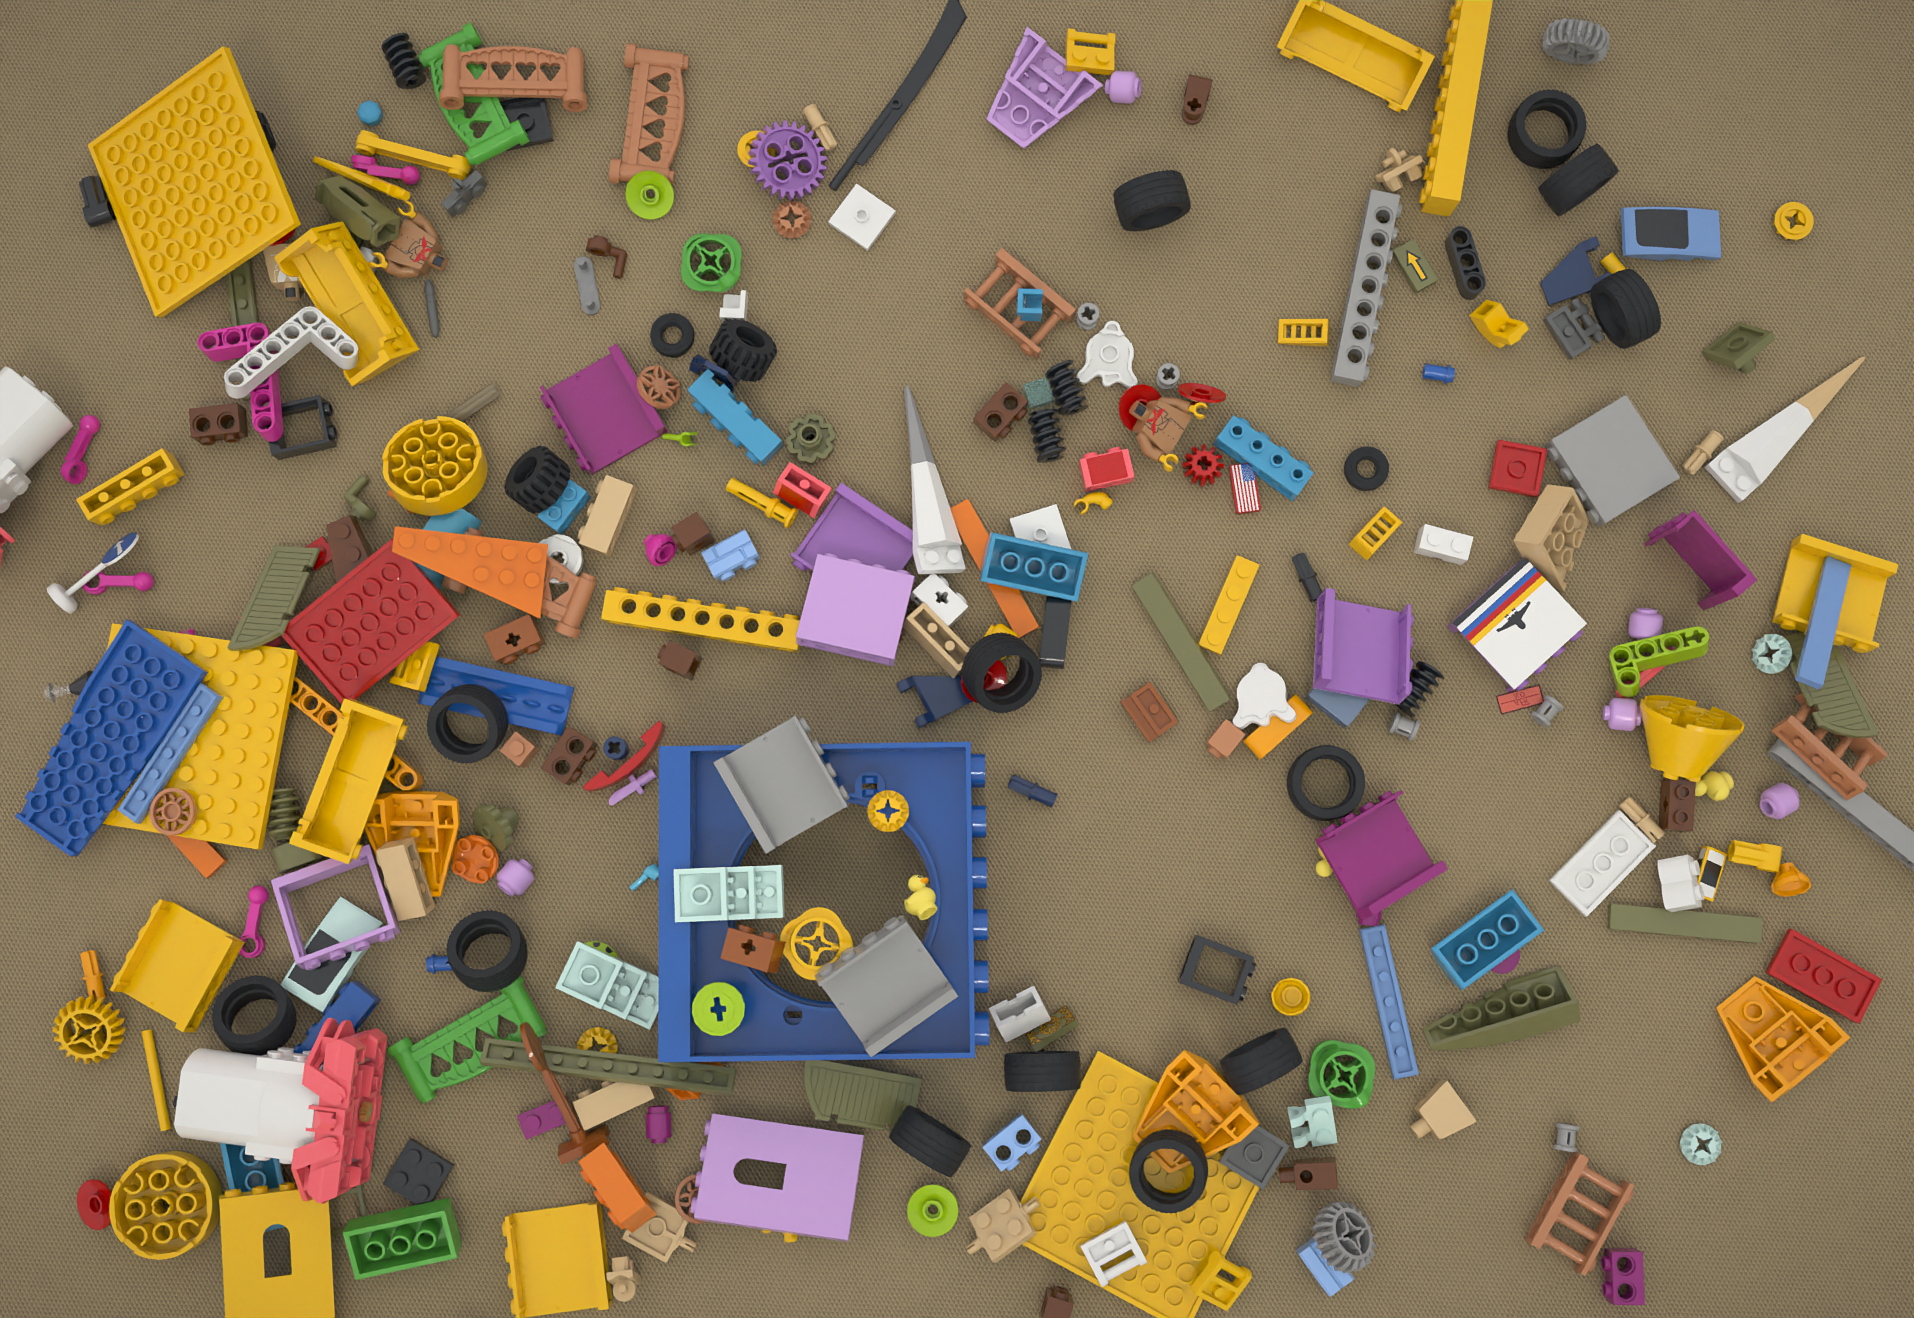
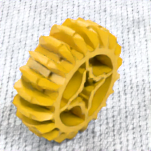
M91 995L86 1000L83 996L78 997L76 1001L71 1000L65 1007H62L59 1010V1015L54 1019V1023L57 1025L52 1030V1032L57 1033L54 1041L61 1042L58 1050L66 1049L68 1051L66 1057L74 1055L75 1062H79L83 1058L85 1065L89 1064L92 1060L95 1063L100 1062L103 1058L106 1060L112 1053H115L119 1049L118 1044H121L124 1040L122 1034L126 1028L120 1026L124 1022V1018H117L120 1009L114 1011L111 1009L113 1002L105 1005L103 1004V997L95 1002L93 995ZM72 1019H73V1021L75 1022V1023L73 1024V1025L75 1026V1028H76V1033H75V1034L73 1033L72 1027H71ZM103 1025H105L107 1030V1040H105V1034L102 1031Z

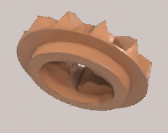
M788 200L787 202L780 203L778 208L774 210L773 225L780 235L786 238H798L804 235L810 228L811 214L808 207L800 201ZM791 210L795 217H799L795 219L794 227H792L789 220H785V218L789 217Z

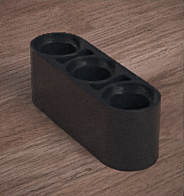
M1457 226L1446 238L1445 248L1459 294L1464 299L1473 300L1485 288L1486 280L1470 230L1463 226ZM1453 237H1460L1463 244H1457ZM1460 259L1467 260L1470 267H1464ZM1467 282H1473L1477 286V290H1471Z
M1047 596L1039 658L1041 667L1064 669L1071 600Z

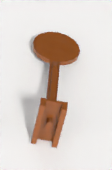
M528 1022L521 1023L520 1034L527 1054L535 1068L540 1072L542 1071L544 1081L570 1129L569 1134L572 1139L558 1145V1158L563 1165L592 1152L602 1143L608 1145L607 1135H609V1131L605 1124L588 1132L584 1131L583 1126L579 1124L554 1073L546 1064L545 1055L535 1031Z

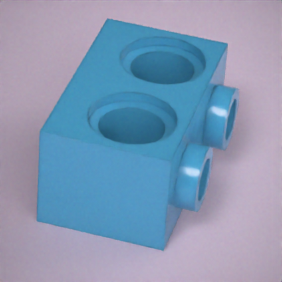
M569 479L567 487L558 500L548 509L540 512L537 517L557 533L564 535L592 497L587 491Z

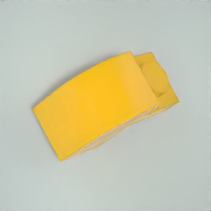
M1487 299L1469 315L1478 331L1498 348H1502L1506 344L1512 346L1529 330L1525 322L1509 318L1501 303Z

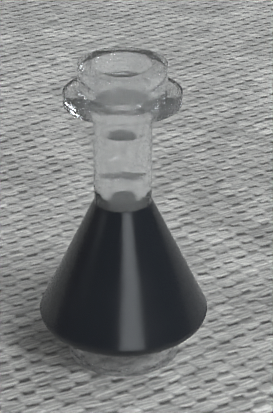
M87 671L68 685L56 687L54 683H49L48 686L44 687L45 699L57 702L58 696L80 695L93 671Z

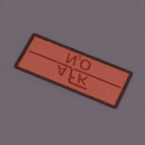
M1539 684L1496 696L1501 715L1540 705L1544 702Z

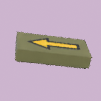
M1414 239L1393 250V257L1415 293L1438 281L1437 276Z

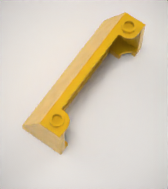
M1299 0L1277 45L1281 49V55L1289 59H1293L1294 56L1300 57L1385 99L1389 102L1387 107L1397 112H1401L1402 109L1407 111L1435 57L1434 54L1324 0Z
M343 221L311 228L274 257L284 274L299 278L315 307L356 342L358 346V364L352 369H343L344 376L351 386L369 381L420 350ZM344 352L345 356L352 355L349 352Z
M344 699L340 709L342 711L341 715L344 718H339L337 721V729L304 815L299 820V824H302V826L299 825L297 831H293L289 844L350 864L353 859L357 860L361 853L362 845H359L398 740L404 739L408 726L404 725L406 722L404 718L354 699Z

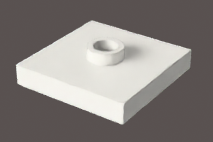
M856 184L828 223L868 251L894 217L896 211Z
M1057 504L1010 519L1016 538L1071 549Z

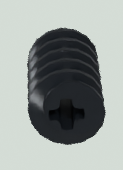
M404 32L388 37L383 42L381 49L385 54V59L389 62L388 66L392 71L394 79H396V85L401 89H414L424 84L427 77L422 75L424 70L422 67H419V59L415 58L417 54L415 50H412V42L408 41L410 38L408 33Z
M1073 360L1060 362L1052 366L1045 374L1046 378L1051 379L1048 384L1050 388H1054L1052 390L1053 397H1058L1055 400L1056 406H1061L1058 409L1060 415L1076 414L1089 407V405L1081 406V403L1086 400V396H1078L1083 387L1074 386L1080 379L1071 377L1077 372L1076 369L1068 368L1074 363Z
M1041 409L1029 414L1032 417L1028 419V423L1033 426L1030 432L1036 435L1032 438L1034 444H1038L1035 447V452L1040 454L1037 457V462L1039 463L1052 462L1064 457L1060 456V453L1065 451L1066 447L1058 446L1060 442L1064 441V437H1056V434L1061 432L1062 428L1054 427L1056 423L1060 422V419L1052 418V415L1058 412L1057 409Z
M1418 661L1416 663L1417 669H1412L1410 672L1409 681L1412 682L1410 695L1400 704H1395L1403 713L1410 717L1414 716L1410 710L1411 707L1417 710L1420 709L1416 702L1417 700L1427 701L1423 693L1432 695L1433 692L1429 686H1439L1436 677L1444 680V676L1436 668L1422 661Z

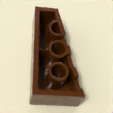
M348 515L326 525L336 583L372 555L356 516Z

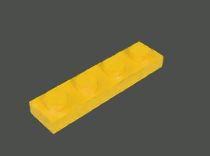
M1238 555L1235 557L1198 643L1201 648L1218 655L1222 654L1259 568V564Z

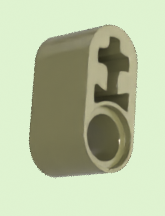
M289 842L271 849L279 874L301 868L325 858L323 855L289 844Z

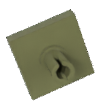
M1739 322L1702 352L1705 359L1737 370L1740 368L1741 373H1749L1756 368L1753 357L1771 344L1775 338L1771 331Z

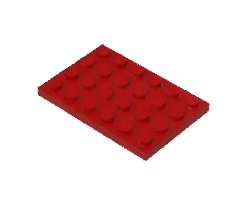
M393 538L289 621L284 634L281 635L297 651L301 659L341 704L344 699L355 700L460 615L417 563L392 552Z

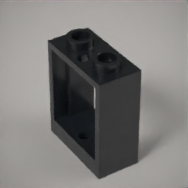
M321 395L281 403L282 417L319 409L325 439L287 448L283 432L281 438L277 441L269 442L272 456L281 460L336 447L335 439H338L335 425L331 423L330 416H333V409L329 401Z
M1194 935L1177 982L1237 1005L1238 1001H1243L1246 995L1247 987L1244 984L1247 976L1252 977L1256 963L1253 962L1254 957ZM1204 945L1244 960L1231 996L1191 981Z

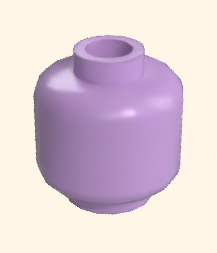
M1115 71L1110 79H1107L1105 82V93L1109 94L1113 103L1131 104L1141 95V78H1138L1137 74L1133 71Z
M1637 608V611L1632 612L1629 617V636L1636 638V641L1662 635V615L1657 613V609Z
M1612 698L1609 706L1604 705L1603 720H1607L1610 729L1632 731L1641 723V709L1633 699Z
M1777 783L1761 793L1760 808L1768 817L1783 819L1798 809L1800 804L1799 794L1790 785Z
M524 859L520 861L509 860L496 876L499 882L497 886L510 897L514 895L521 896L534 881V875L531 872L533 867Z

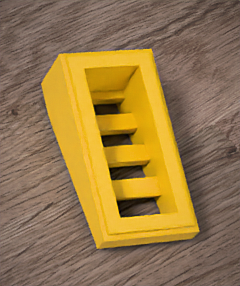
M1279 319L1278 344L1329 346L1330 322L1328 319ZM1287 326H1291V338H1286ZM1297 326H1301V338H1296ZM1307 327H1311V338H1306ZM1317 327L1321 328V338H1316Z
M1384 506L1353 538L1349 545L1365 560H1368L1403 522ZM1380 517H1382L1392 527L1388 528L1381 520H1379ZM1373 525H1376L1385 534H1381ZM1366 532L1370 533L1378 542L1376 543Z

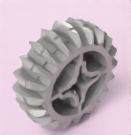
M1574 18L1555 20L1554 23L1548 25L1542 39L1543 51L1546 52V55L1554 57V60H1560L1569 64H1577L1578 66L1580 64H1595L1606 56L1610 46V34L1606 31V28L1600 27L1598 23H1592L1591 20L1584 21L1583 19L1578 20Z
M1345 1201L1332 1202L1326 1207L1321 1208L1318 1211V1215L1314 1218L1316 1224L1312 1227L1316 1232L1312 1238L1317 1241L1316 1249H1320L1322 1253L1321 1258L1327 1259V1266H1333L1335 1271H1342L1343 1273L1357 1272L1371 1263L1370 1259L1375 1256L1373 1249L1377 1247L1372 1241L1376 1236L1371 1233L1370 1229L1372 1226L1367 1223L1368 1216H1362L1361 1209H1355L1353 1203L1348 1204Z

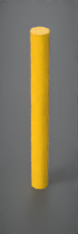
M152 1029L145 1030L141 1033L160 1130L165 1131L171 1129L161 1073Z

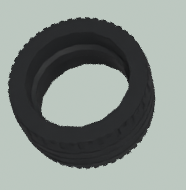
M1547 89L1530 95L1518 106L1508 126V143L1513 154L1527 166L1539 169H1550L1561 165L1576 152L1584 139L1587 122L1583 108H1581V105L1575 98L1559 90ZM1542 110L1555 113L1563 120L1568 129L1567 143L1563 147L1555 149L1538 146L1530 139L1525 129V119L1528 114L1533 111Z
M1597 143L1563 165L1539 186L1538 190L1552 211L1557 216H1561L1598 191L1619 171L1609 155Z
M1163 170L1141 175L1125 182L1113 193L1119 222L1122 228L1127 231H1145L1167 225L1182 218L1191 209L1185 180L1182 174L1175 170Z
M1631 269L1618 271L1592 286L1591 303L1594 314L1604 333L1617 347L1626 349L1635 346L1659 332L1661 315L1658 304L1650 287L1636 271Z
M993 633L976 642L967 652L961 670L963 683L971 696L981 706L996 713H1008L1023 707L1037 693L1042 680V668L1036 654L1024 641L1007 633ZM1017 655L1020 657L1019 669L1015 677L1007 685L995 690L983 689L984 677L988 669L997 660L1005 656Z
M463 684L448 690L434 703L427 719L428 736L433 747L445 758H448V760L462 764L478 762L488 757L501 744L508 728L507 711L502 700L488 688L477 684ZM466 703L476 707L483 713L489 726V736L484 743L470 744L460 740L452 733L447 722V711L452 704Z
M1320 745L1306 750L1295 759L1288 772L1287 791L1290 800L1302 814L1314 820L1332 821L1348 815L1358 806L1364 794L1365 776L1360 763L1351 753L1337 746ZM1318 759H1331L1340 763L1346 769L1350 779V789L1346 798L1339 805L1331 808H1322L1312 804L1305 797L1302 790V775L1305 768Z
M482 910L464 917L453 928L447 941V957L456 977L465 986L478 992L487 993L506 988L519 978L527 963L528 951L525 938L519 926L502 912ZM494 933L503 934L510 938V951L504 960L496 966L484 970L472 969L464 963L466 950L480 936Z
M247 976L232 982L217 997L212 1010L213 1026L218 1037L229 1050L236 1053L262 1056L271 1050L278 1051V1048L285 1045L289 1038H291L297 1021L294 1003L286 990L278 982L266 976ZM259 999H271L277 1002L278 1008L275 1017L267 1027L250 1035H238L232 1032L234 1018L241 1008Z
M1283 1027L1261 1035L1224 1056L1220 1060V1064L1232 1089L1237 1095H1242L1286 1075L1299 1066L1303 1059L1291 1034Z
M1079 1051L1006 1053L1004 1056L1006 1091L1049 1092L1080 1089L1081 1060Z
M910 1105L899 1116L889 1135V1139L903 1151L947 1177H953L971 1147L970 1143L955 1131Z
M1162 1129L1149 1134L1138 1144L1131 1158L1129 1166L1131 1187L1136 1197L1152 1210L1170 1214L1186 1210L1201 1197L1206 1186L1208 1162L1204 1150L1194 1138L1182 1131ZM1159 1149H1173L1184 1154L1191 1161L1194 1168V1178L1191 1185L1186 1190L1177 1193H1165L1154 1188L1144 1174V1162L1147 1156Z

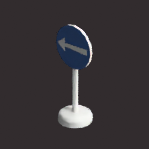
M133 532L120 539L108 550L98 566L68 590L56 583L48 586L47 592L50 597L64 611L72 614L78 607L72 594L106 566L117 562L125 556L136 544L139 535Z

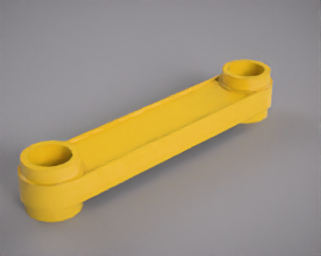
M365 130L360 131L355 143V150L363 155L374 156L375 153L444 171L450 177L458 178L462 181L469 176L471 164L464 156L452 155V158L379 139L378 135Z

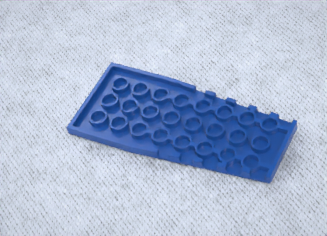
M126 619L86 682L71 710L74 714L70 722L63 725L60 731L63 734L57 746H52L49 752L51 757L45 769L41 768L39 770L37 784L33 791H28L25 797L27 802L22 812L17 813L15 817L69 856L77 857L149 762L208 672L132 620Z

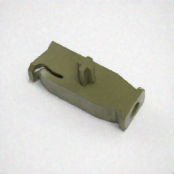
M342 175L317 182L315 200L323 204L332 217L339 222H344L357 245H361L362 239L371 240V244L376 247L390 240L398 239L400 217L360 186L348 181Z

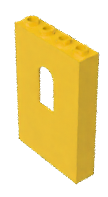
M295 1182L281 1183L279 1188L268 1189L267 1185L252 1187V1191L241 1192V1189H229L225 1191L224 1195H219L225 1318H335L329 1200L325 1204L317 1203L314 1199L303 1201L298 1187L295 1186ZM281 1224L290 1233L292 1274L265 1278L263 1234L269 1226Z

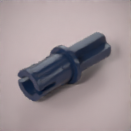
M1013 775L1008 783L1009 789L1029 797L1028 800H1036L1052 808L1058 795L1038 786V782L1034 784L1016 775Z

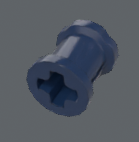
M610 737L603 745L605 755L613 760H623L629 754L628 743L619 737ZM614 743L620 745L619 749L621 751L619 754L613 752L612 745Z

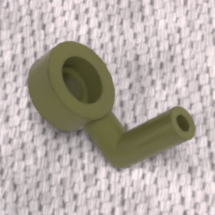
M361 474L344 493V498L354 508L352 513L362 522L365 519L371 521L376 513L356 496L369 482Z

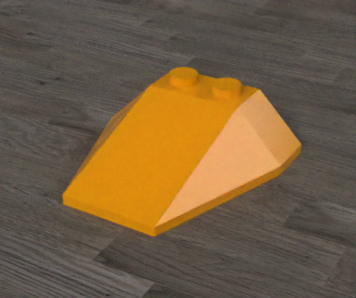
M393 791L378 794L365 827L375 855H377L376 850L386 842L414 837L431 894L435 897L442 895L460 826L458 799L445 792Z
M1756 976L1716 1007L1752 1083L1771 1103L1794 1088L1850 1039L1830 1017Z
M1184 1049L1166 1067L1132 1137L1140 1143L1149 1134L1162 1129L1182 1131L1199 1143L1207 1157L1241 1142L1259 1125V1121L1242 1095H1237L1229 1082L1207 1060ZM1159 1149L1150 1153L1168 1173L1191 1164V1161L1184 1154L1173 1149Z

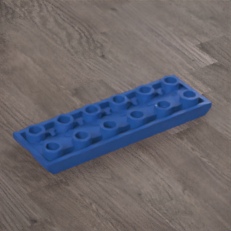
M436 656L425 692L420 691L418 704L432 707L448 690L463 684H477L488 688L502 700L504 707H506L508 724L562 736L574 687ZM454 703L448 708L449 711L485 718L483 713L476 707L466 703Z

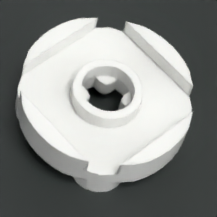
M556 534L539 542L541 544H548L547 555L551 558L562 553V558L564 559L562 565L571 570L575 575H579L584 562L583 551L572 538ZM557 578L550 580L552 584H568L565 581L560 583Z

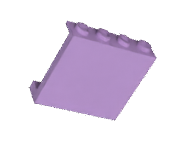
M829 553L824 555L817 554L796 634L797 645L894 667L915 576L905 570H897L895 572L886 570V567L878 564L869 566L862 564L861 561L856 559H848L847 561L838 559L836 555Z

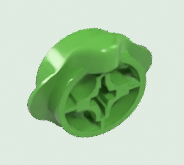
M701 233L689 238L682 250L681 276L684 283L690 289L700 292H725L733 288L738 282L741 273L742 251L739 243L733 237L726 234ZM714 244L723 248L709 252L703 247ZM698 253L702 262L698 266V270L693 272L691 267L692 258ZM729 253L731 256V266L728 272L725 273L720 265L725 259L724 256ZM705 256L712 261L716 259L717 269L712 265L707 266ZM712 273L720 279L705 281L700 279V277Z
M1337 1040L1321 1041L1314 1047L1311 1055L1310 1071L1308 1074L1310 1091L1315 1098L1330 1096L1332 1106L1348 1109L1364 1107L1368 1104L1373 1090L1374 1060L1371 1054L1360 1045ZM1351 1055L1355 1059L1351 1062L1340 1063L1335 1057ZM1329 1064L1330 1071L1329 1074L1326 1077H1324V1080V1070L1326 1065ZM1338 1068L1344 1071L1343 1075L1346 1082L1343 1079L1339 1078L1340 1073ZM1359 1071L1358 1081L1354 1084V1075ZM1340 1085H1343L1348 1090L1345 1093L1339 1094L1328 1091L1330 1088H1336Z

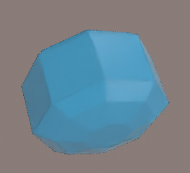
M370 100L361 103L357 111L361 122L371 127L379 124L383 117V112L378 103Z

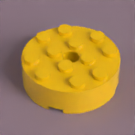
M437 416V419L424 421L422 418L404 426L390 439L382 456L383 476L394 497L404 508L420 515H444L463 508L477 496L487 478V459L477 436L465 423L450 417Z
M167 1151L138 1160L127 1168L128 1170L116 1182L113 1188L109 1205L113 1230L121 1243L124 1242L135 1254L144 1258L156 1260L169 1259L198 1247L212 1234L220 1219L219 1195H222L220 1182L214 1171L205 1161L187 1152ZM164 1200H166L167 1203L170 1204V1207H168V1210H166V1209L164 1208V1205H163V1201H164Z

